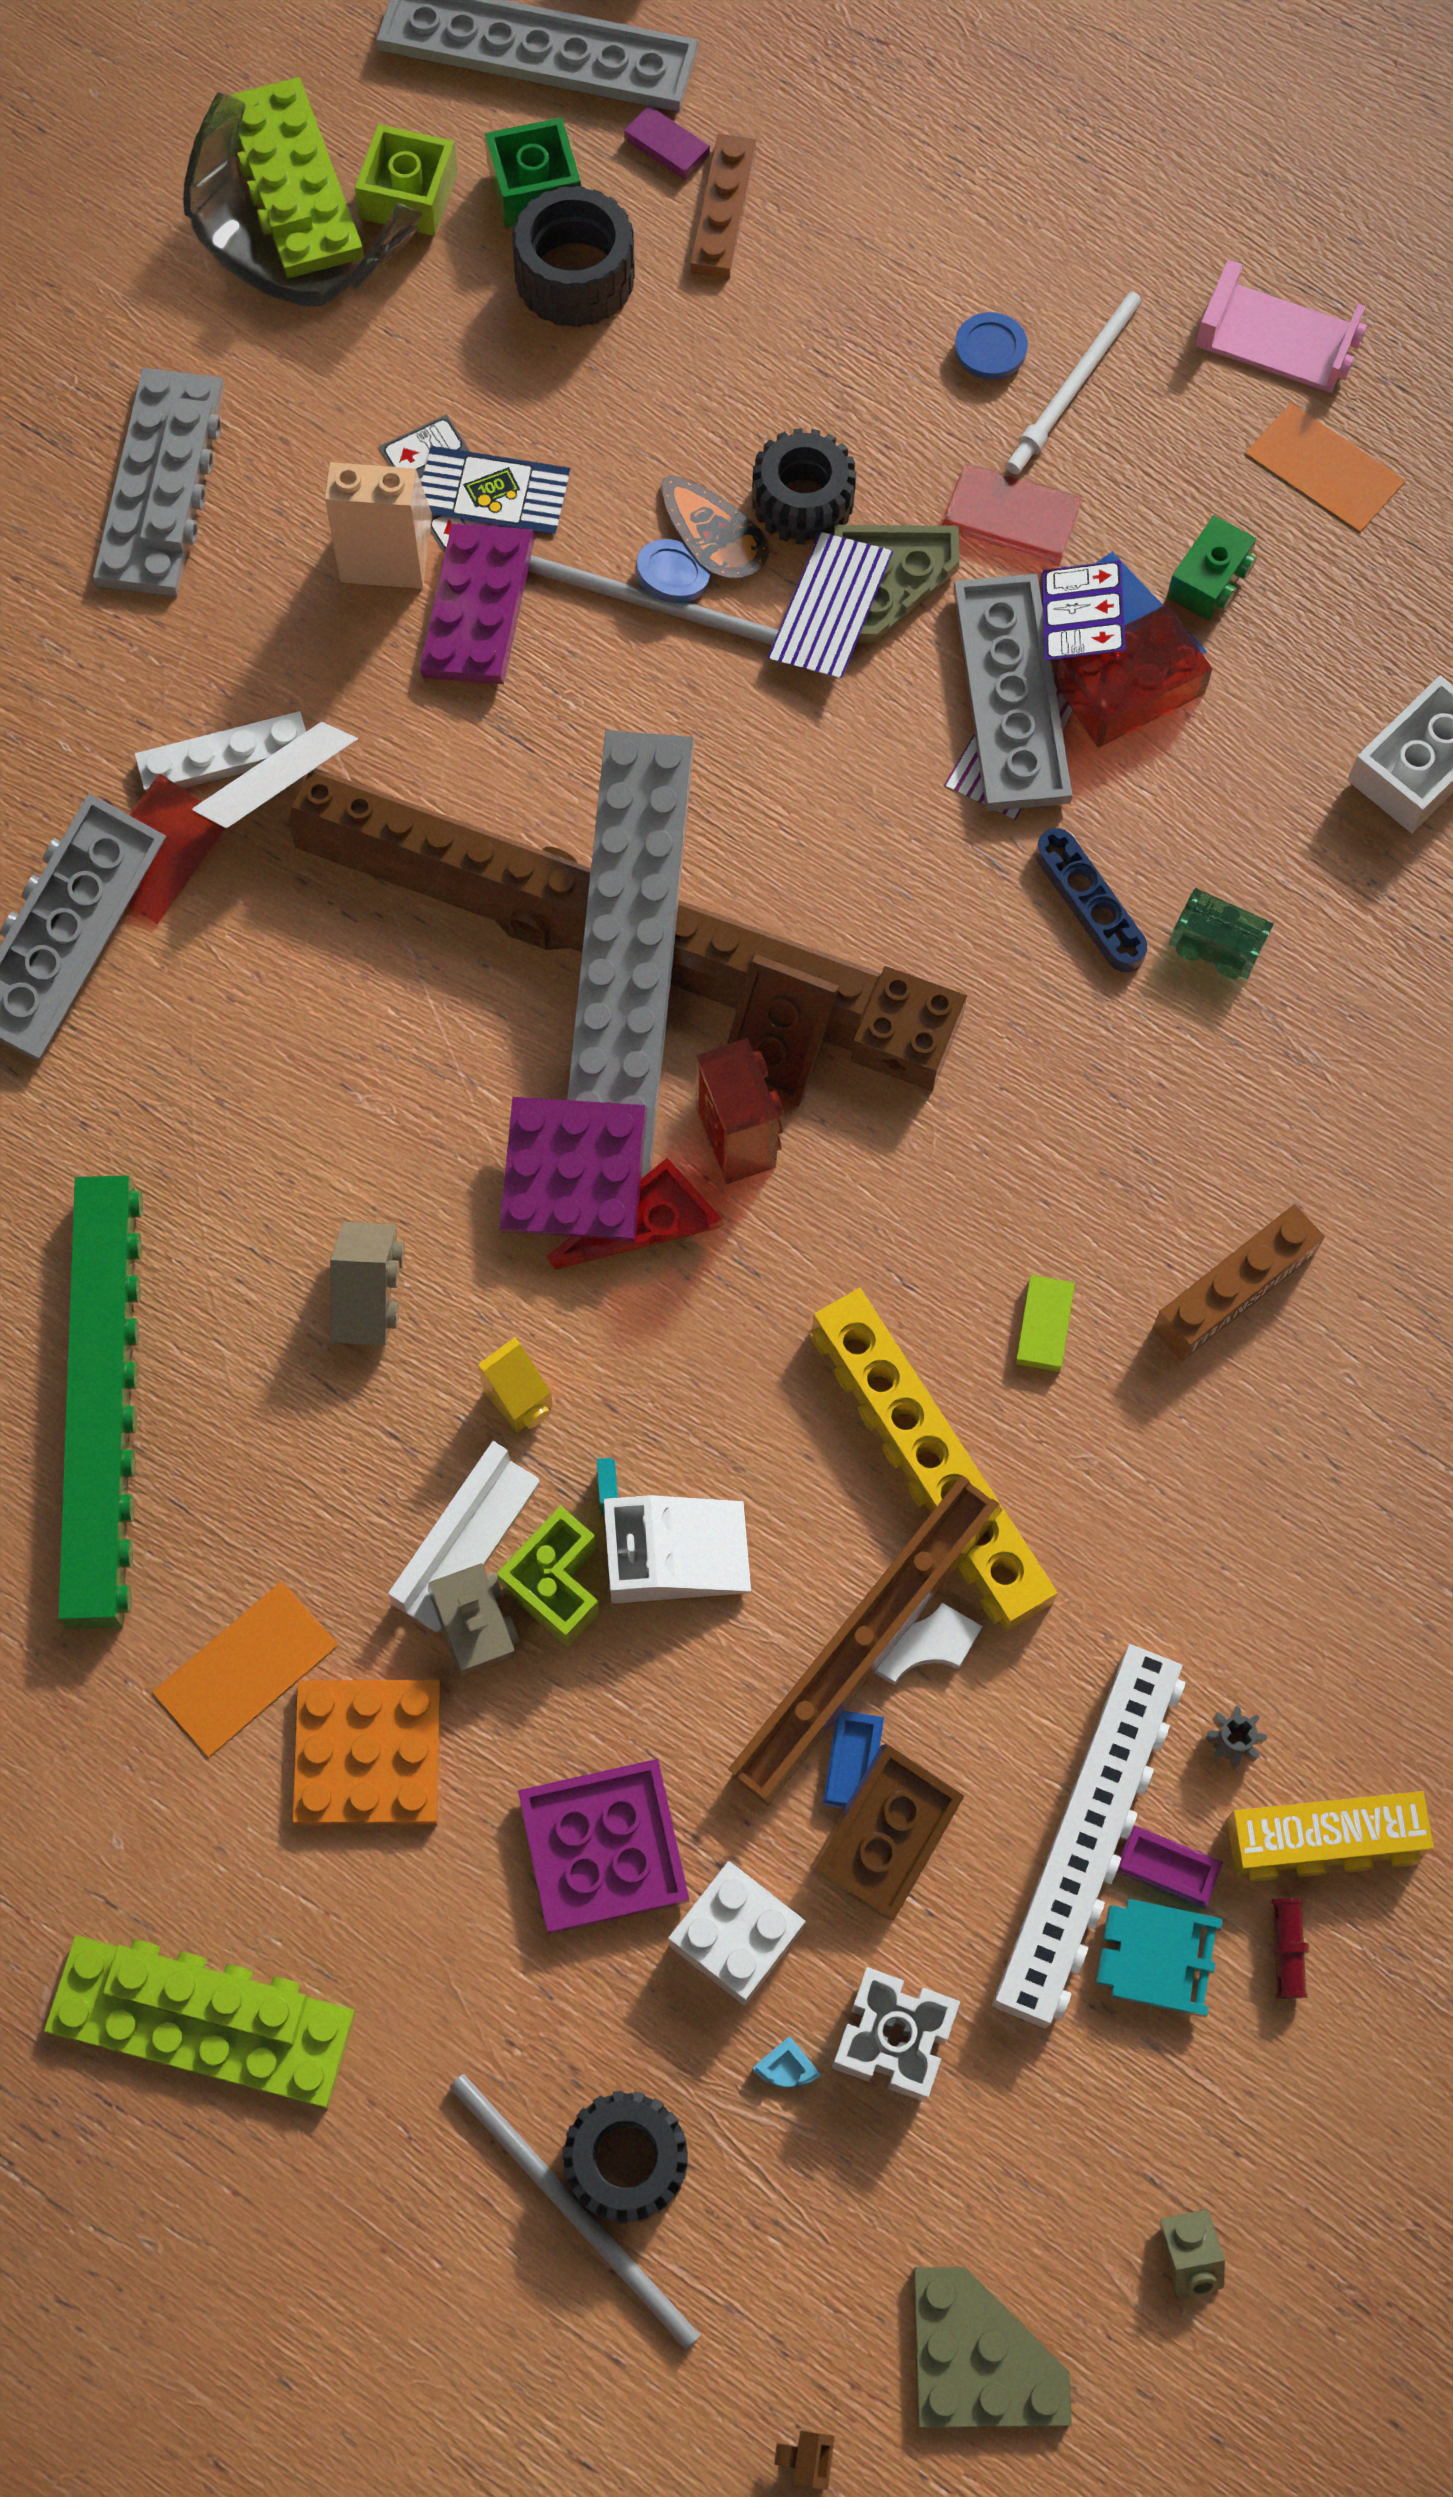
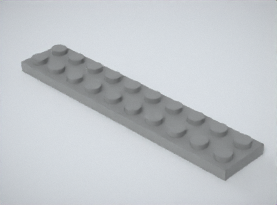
M605 730L567 1100L645 1105L648 1108L641 1178H643L652 1168L695 740L693 737Z

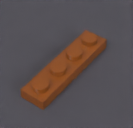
M717 133L691 259V273L730 279L756 152V139Z

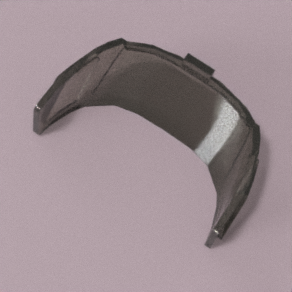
M218 92L202 121L199 132L196 134L190 153L184 181L183 206L184 215L191 219V227L199 241L231 273L269 296L301 306H321L349 287L356 289L392 259L418 231V227L415 225L421 219L422 213L415 208L397 203L384 228L367 254H364L363 259L287 279L271 233L263 234L257 213L259 209L247 197L237 169V144L246 103L235 97Z

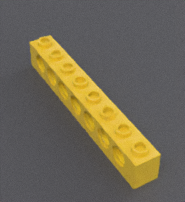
M858 1288L815 1312L812 1323L813 1331L810 1332V1337L821 1355L829 1354L837 1367L833 1371L838 1383L846 1393L852 1391L861 1404L857 1409L864 1424L870 1431L876 1428L885 1443L882 1444V1450L889 1463L895 1469L901 1467L909 1479L906 1487L914 1502L919 1507L925 1505L931 1514L942 1501L941 1494L950 1490L963 1475L973 1486L1000 1504L862 1289ZM850 1340H860L867 1346L868 1350L862 1354H852L845 1349L844 1344ZM874 1377H883L891 1383L892 1387L885 1392H878L869 1386L868 1381ZM899 1414H906L915 1420L916 1426L909 1430H902L894 1425L892 1419ZM931 1452L940 1459L941 1464L934 1468H926L919 1464L916 1457L920 1453ZM1000 1504V1508L1003 1511L986 1531L990 1542L982 1546L975 1545L957 1568L964 1580L969 1585L975 1582L984 1596L980 1602L988 1618L994 1624L1000 1621L1007 1632L1051 1606L1058 1592ZM996 1567L1008 1568L1014 1574L1015 1581L1008 1585L999 1584L992 1578L991 1570Z

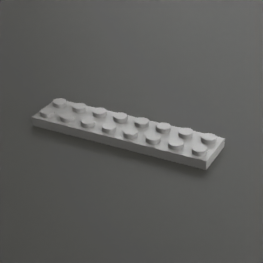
M390 0L377 37V47L379 51L680 112L698 54V39L506 0Z

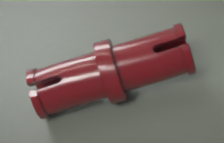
M1271 1899L1275 1943H1270V1954H1275L1276 1998H1308V1993H1306L1304 1954L1309 1953V1943L1304 1942L1303 1899Z

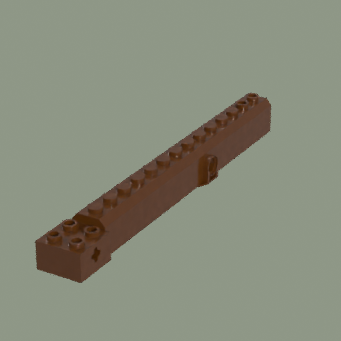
M316 768L307 774L291 807L289 826L295 848L492 919L510 937L545 950L571 948L579 952L583 951L591 868L577 863L576 859L569 853L555 847H544L542 850ZM679 900L670 985L737 1009L751 961L756 955L839 986L823 1041L852 1051L851 1062L927 1090H934L962 1021L967 995L888 966H884L882 973Z

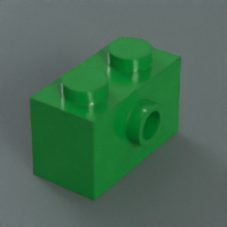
M1213 515L1173 573L1166 598L1210 621L1218 608L1225 610L1231 602L1237 589L1233 586L1237 579L1240 577L1245 580L1254 567L1257 557L1252 555L1257 538Z

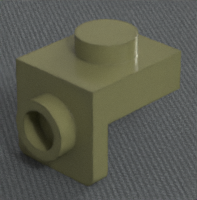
M1205 2209L1160 2218V2232L1173 2270V2288L1176 2297L1190 2295L1203 2297L1213 2293L1215 2290L1224 2288L1225 2259L1209 2210Z

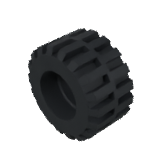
M803 428L794 429L792 435H788L785 431L777 434L776 442L769 439L764 444L763 452H758L755 458V466H753L752 507L756 509L755 517L758 522H765V530L772 535L778 532L779 540L785 542L792 538L796 539V544L805 545V540L812 539L815 544L820 532L834 535V525H846L848 523L849 515H852L854 508L857 472L855 471L853 456H848V448L843 443L836 445V437L830 434L826 437L820 436V430L811 429V433H803ZM796 480H809L819 484L822 489L813 493H798L788 489L785 485Z
M623 2090L615 2091L613 2095L606 2097L601 2095L592 2100L593 2103L586 2109L583 2107L576 2115L577 2118L573 2125L569 2126L566 2133L565 2146H563L564 2172L573 2194L587 2210H590L597 2217L606 2221L608 2219L624 2224L633 2221L641 2222L649 2219V2217L656 2213L662 2212L668 2207L667 2205L672 2199L676 2198L687 2172V2141L684 2131H682L678 2123V2119L673 2112L664 2107L662 2102L656 2098L653 2100L646 2097L645 2093L634 2091V2093H624ZM620 2127L636 2128L646 2134L654 2146L656 2155L654 2168L648 2178L641 2184L630 2188L617 2187L607 2182L600 2174L596 2164V2153L599 2143L606 2134Z

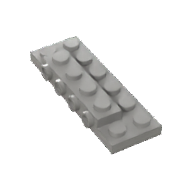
M142 368L93 579L96 586L178 597L189 545L194 546L197 540L198 524L195 520L197 510H203L205 504L206 490L205 485H203L205 474L210 475L213 468L212 441L218 440L220 437L221 417L218 414L225 388L222 377Z
M88 793L62 840L54 838L49 844L42 858V861L47 863V866L40 878L32 875L21 894V898L26 900L19 914L11 912L0 930V935L5 937L0 945V1042L38 1062L40 1061L165 842L166 836Z

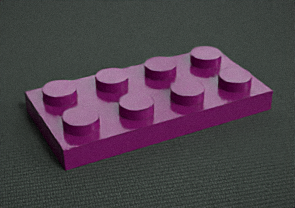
M466 524L451 525L420 665V672L423 678L504 684L535 541L532 529Z

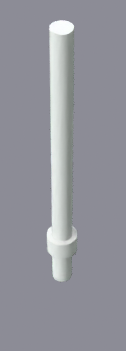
M1129 292L1036 423L1029 425L1019 438L1020 445L1006 463V468L1009 472L1018 475L1031 456L1038 454L1048 441L1047 434L1141 304V297L1137 293Z

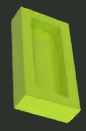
M1030 1275L1015 1365L1055 1372L1061 1371L1075 1282Z

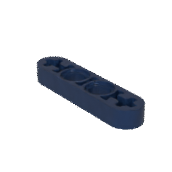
M1061 828L1046 830L1041 834L1037 843L1036 859L1038 864L1108 963L1114 969L1121 972L1137 970L1142 966L1147 953L1145 936L1075 838L1068 831ZM1049 844H1052L1055 848L1064 847L1062 858L1067 866L1063 871H1061L1063 860L1056 852L1048 853ZM1073 875H1083L1090 880L1091 887L1087 891L1077 892L1068 885L1067 880ZM1106 908L1114 914L1115 921L1109 925H1100L1092 919L1091 913L1095 909ZM1120 928H1123L1121 929V933L1118 939V937L1115 934L1119 931ZM1120 941L1126 948L1135 947L1133 957L1127 952L1121 955L1118 953L1121 945Z

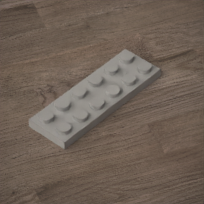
M1037 574L954 581L953 591L986 811L1071 804L1072 790L1051 660H1045L1044 614Z

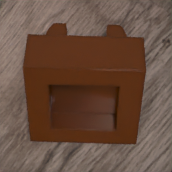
M800 2430L798 2446L777 2443L774 2465L795 2468L793 2485L828 2490L835 2436Z

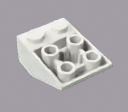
M653 1495L604 1499L612 1604L751 1593L743 1501Z

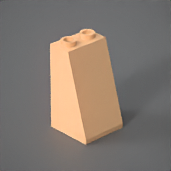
M330 462L325 503L340 582L423 589L432 513L416 469Z

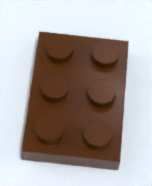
M756 955L750 964L717 1076L799 1107L804 1100L839 986Z
M883 1744L877 1751L810 1869L885 1919L894 1921L965 1796L888 1744Z

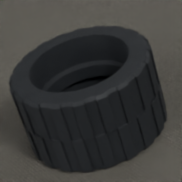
M580 186L559 187L553 191H546L536 199L528 202L524 210L518 214L516 224L512 230L515 282L517 283L518 294L520 298H523L528 309L534 311L543 320H549L556 325H571L572 327H582L581 325L586 324L593 325L599 323L600 320L614 315L627 302V297L632 293L634 287L633 279H635L633 227L624 208H621L616 200L604 195L603 192ZM569 243L587 244L598 248L607 255L597 265L576 271L558 269L540 259L551 249Z

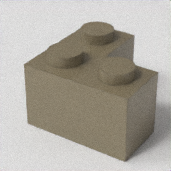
M342 1223L330 1259L331 1343L386 1346L390 1329L398 1328L399 1302L391 1301V1288L398 1287L399 1268L404 1266L405 1243L404 1241H397V1224Z

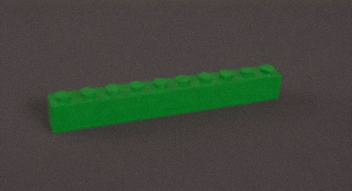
M129 1175L75 1177L58 1617L66 1629L123 1628L124 1613H130L132 1607L130 1585H125V1568H130L133 1564V1544L131 1539H126V1522H133L134 1498L132 1494H127L128 1478L135 1477L136 1471L134 1450H129V1433H136L137 1412L135 1405L130 1406V1389H137L138 1366L137 1362H131L132 1346H138L140 1336L138 1319L133 1318V1303H139L141 1297L139 1275H134V1260H141L142 1257L141 1234L135 1233V1218H142L143 1196L141 1191L135 1190Z

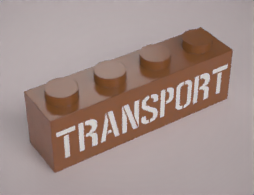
M1293 1204L1162 1308L1152 1329L1181 1361L1185 1360L1317 1253L1325 1236Z

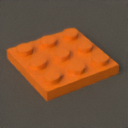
M440 1680L298 1681L293 1824L295 1826L438 1825Z

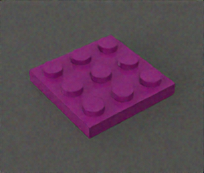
M512 1097L500 1230L510 1233L636 1241L648 1108L645 1105Z
M658 1759L518 1790L548 1935L690 1902Z

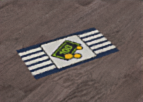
M430 445L421 485L432 515L556 534L571 468Z

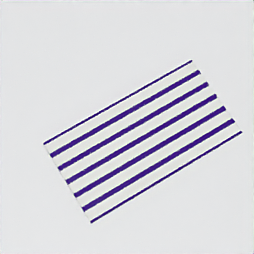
M820 532L770 650L768 659L842 678L894 551Z

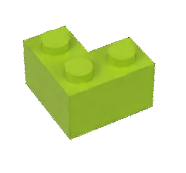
M560 1505L496 1573L500 1588L567 1648L600 1614L598 1600L572 1578L574 1573L597 1550L595 1535Z

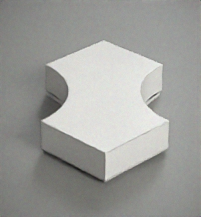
M942 1603L931 1616L911 1625L874 1673L895 1685L907 1671L923 1664L937 1663L959 1669L983 1626Z

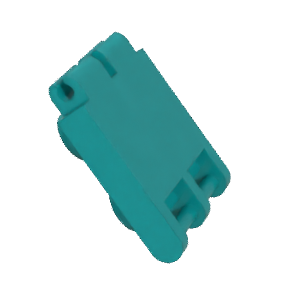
M1133 1899L1126 1901L1125 1908L1110 1905L1106 1917L1103 1941L1119 1944L1118 1951L1102 1948L1095 1984L1111 1987V1998L1199 2017H1208L1209 2006L1204 2005L1209 1974H1214L1216 1963L1211 1961L1216 1930H1221L1223 1920ZM1206 1928L1202 1959H1199L1197 1954L1201 1929ZM1199 1971L1194 2003L1190 2002L1194 1973Z

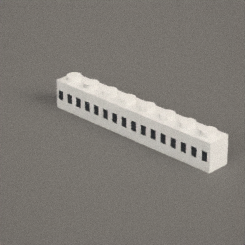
M1129 1644L1125 1650L993 2000L992 2007L1045 2029L1051 2024L1053 2018L1062 2020L1071 1997L1070 1992L1063 1990L1070 1972L1076 1975L1079 1974L1088 1947L1080 1944L1086 1927L1095 1929L1105 1902L1097 1899L1103 1881L1109 1884L1112 1883L1120 1864L1121 1857L1113 1854L1119 1837L1129 1838L1137 1817V1812L1130 1810L1136 1793L1145 1794L1154 1770L1146 1766L1152 1749L1160 1752L1170 1725L1162 1722L1168 1706L1176 1708L1186 1683L1178 1679L1182 1664Z

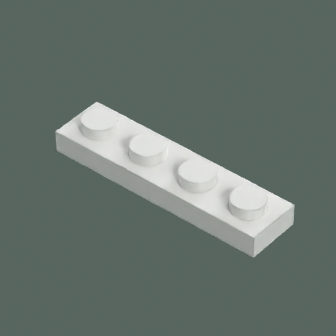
M299 711L135 753L146 796L148 798L246 773L304 734L306 729L301 712Z

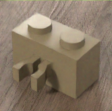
M480 1563L429 1582L428 1592L459 1677L513 1658L515 1652L513 1645L519 1643V1637L510 1616L503 1618L497 1601L503 1599V1595L494 1572L486 1574L483 1564Z

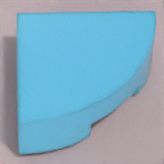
M790 2036L752 2068V2071L762 2080L783 2088L805 2086L821 2076Z

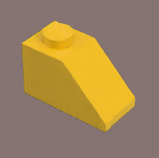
M515 1337L478 1364L484 1394L516 1433L525 1426L532 1429L550 1414L549 1408L553 1406L551 1392L524 1348Z

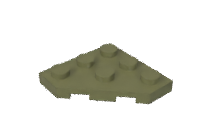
M834 525V536L894 551L857 642L877 643L959 569V526Z
M915 2267L914 2299L918 2427L1072 2426L1070 2372L966 2267Z

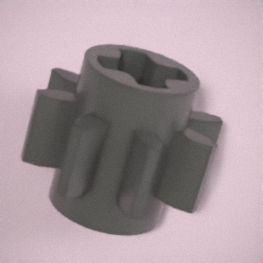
M1239 1706L1233 1709L1228 1719L1222 1714L1217 1713L1212 1720L1219 1730L1209 1731L1204 1736V1740L1214 1742L1216 1751L1212 1759L1216 1760L1221 1756L1230 1759L1232 1769L1237 1768L1243 1756L1254 1763L1258 1759L1259 1754L1252 1746L1254 1744H1262L1267 1739V1735L1257 1733L1255 1724L1258 1722L1259 1716L1255 1715L1250 1719L1242 1716ZM1239 1730L1244 1735V1738L1241 1742L1239 1741L1232 1745L1227 1738L1230 1733L1233 1734Z

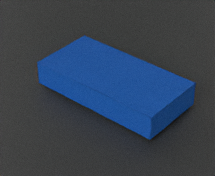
M843 1711L836 1720L823 1806L845 1808L880 1748L884 1717Z

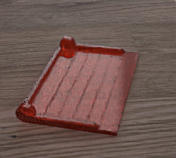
M966 463L942 526H959V535L1052 562L1053 565L1059 567L1083 497Z
M161 774L157 775L129 814V816L166 836L165 842L128 907L156 924L160 922L225 830V827L192 810L203 802L202 800Z

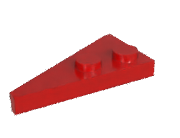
M666 1158L641 1178L636 1241L569 1237L547 1255V1259L557 1270L718 1229L724 1223L712 1206L676 1166Z

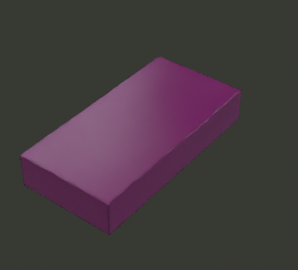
M649 105L624 130V140L684 180L710 155V145Z
M1134 1825L1120 1855L1121 1860L1117 1873L1205 1909L1223 1861Z

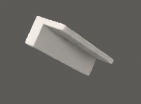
M492 1441L389 1591L388 1595L391 1604L434 1632H440L442 1628L428 1592L429 1582L480 1563L485 1566L538 1488L539 1479L510 1461L508 1450Z

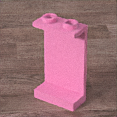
M1227 260L1201 321L1195 347L1333 393L1338 378L1346 380L1354 360V356L1348 355L1350 348L1359 349L1367 325L1360 323L1365 306L1357 304L1349 323L1238 285L1243 264Z

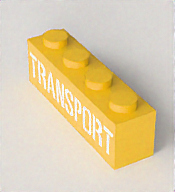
M1424 1791L1234 1810L1227 1817L1235 1876L1249 1874L1251 1882L1279 1878L1278 1871L1296 1869L1298 1877L1321 1875L1326 1873L1325 1866L1344 1865L1345 1872L1364 1871L1374 1868L1373 1861L1391 1860L1392 1867L1412 1866L1420 1864V1857L1425 1856L1434 1849Z

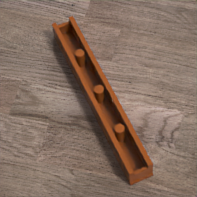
M963 1475L958 1479L728 1768L735 1780L767 1806L771 1804L1003 1511L997 1501L986 1496Z

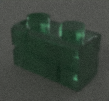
M1194 888L1173 929L1169 945L1175 947L1176 952L1185 959L1197 961L1200 958L1215 965V969L1227 978L1236 979L1242 977L1248 980L1265 947L1274 923Z

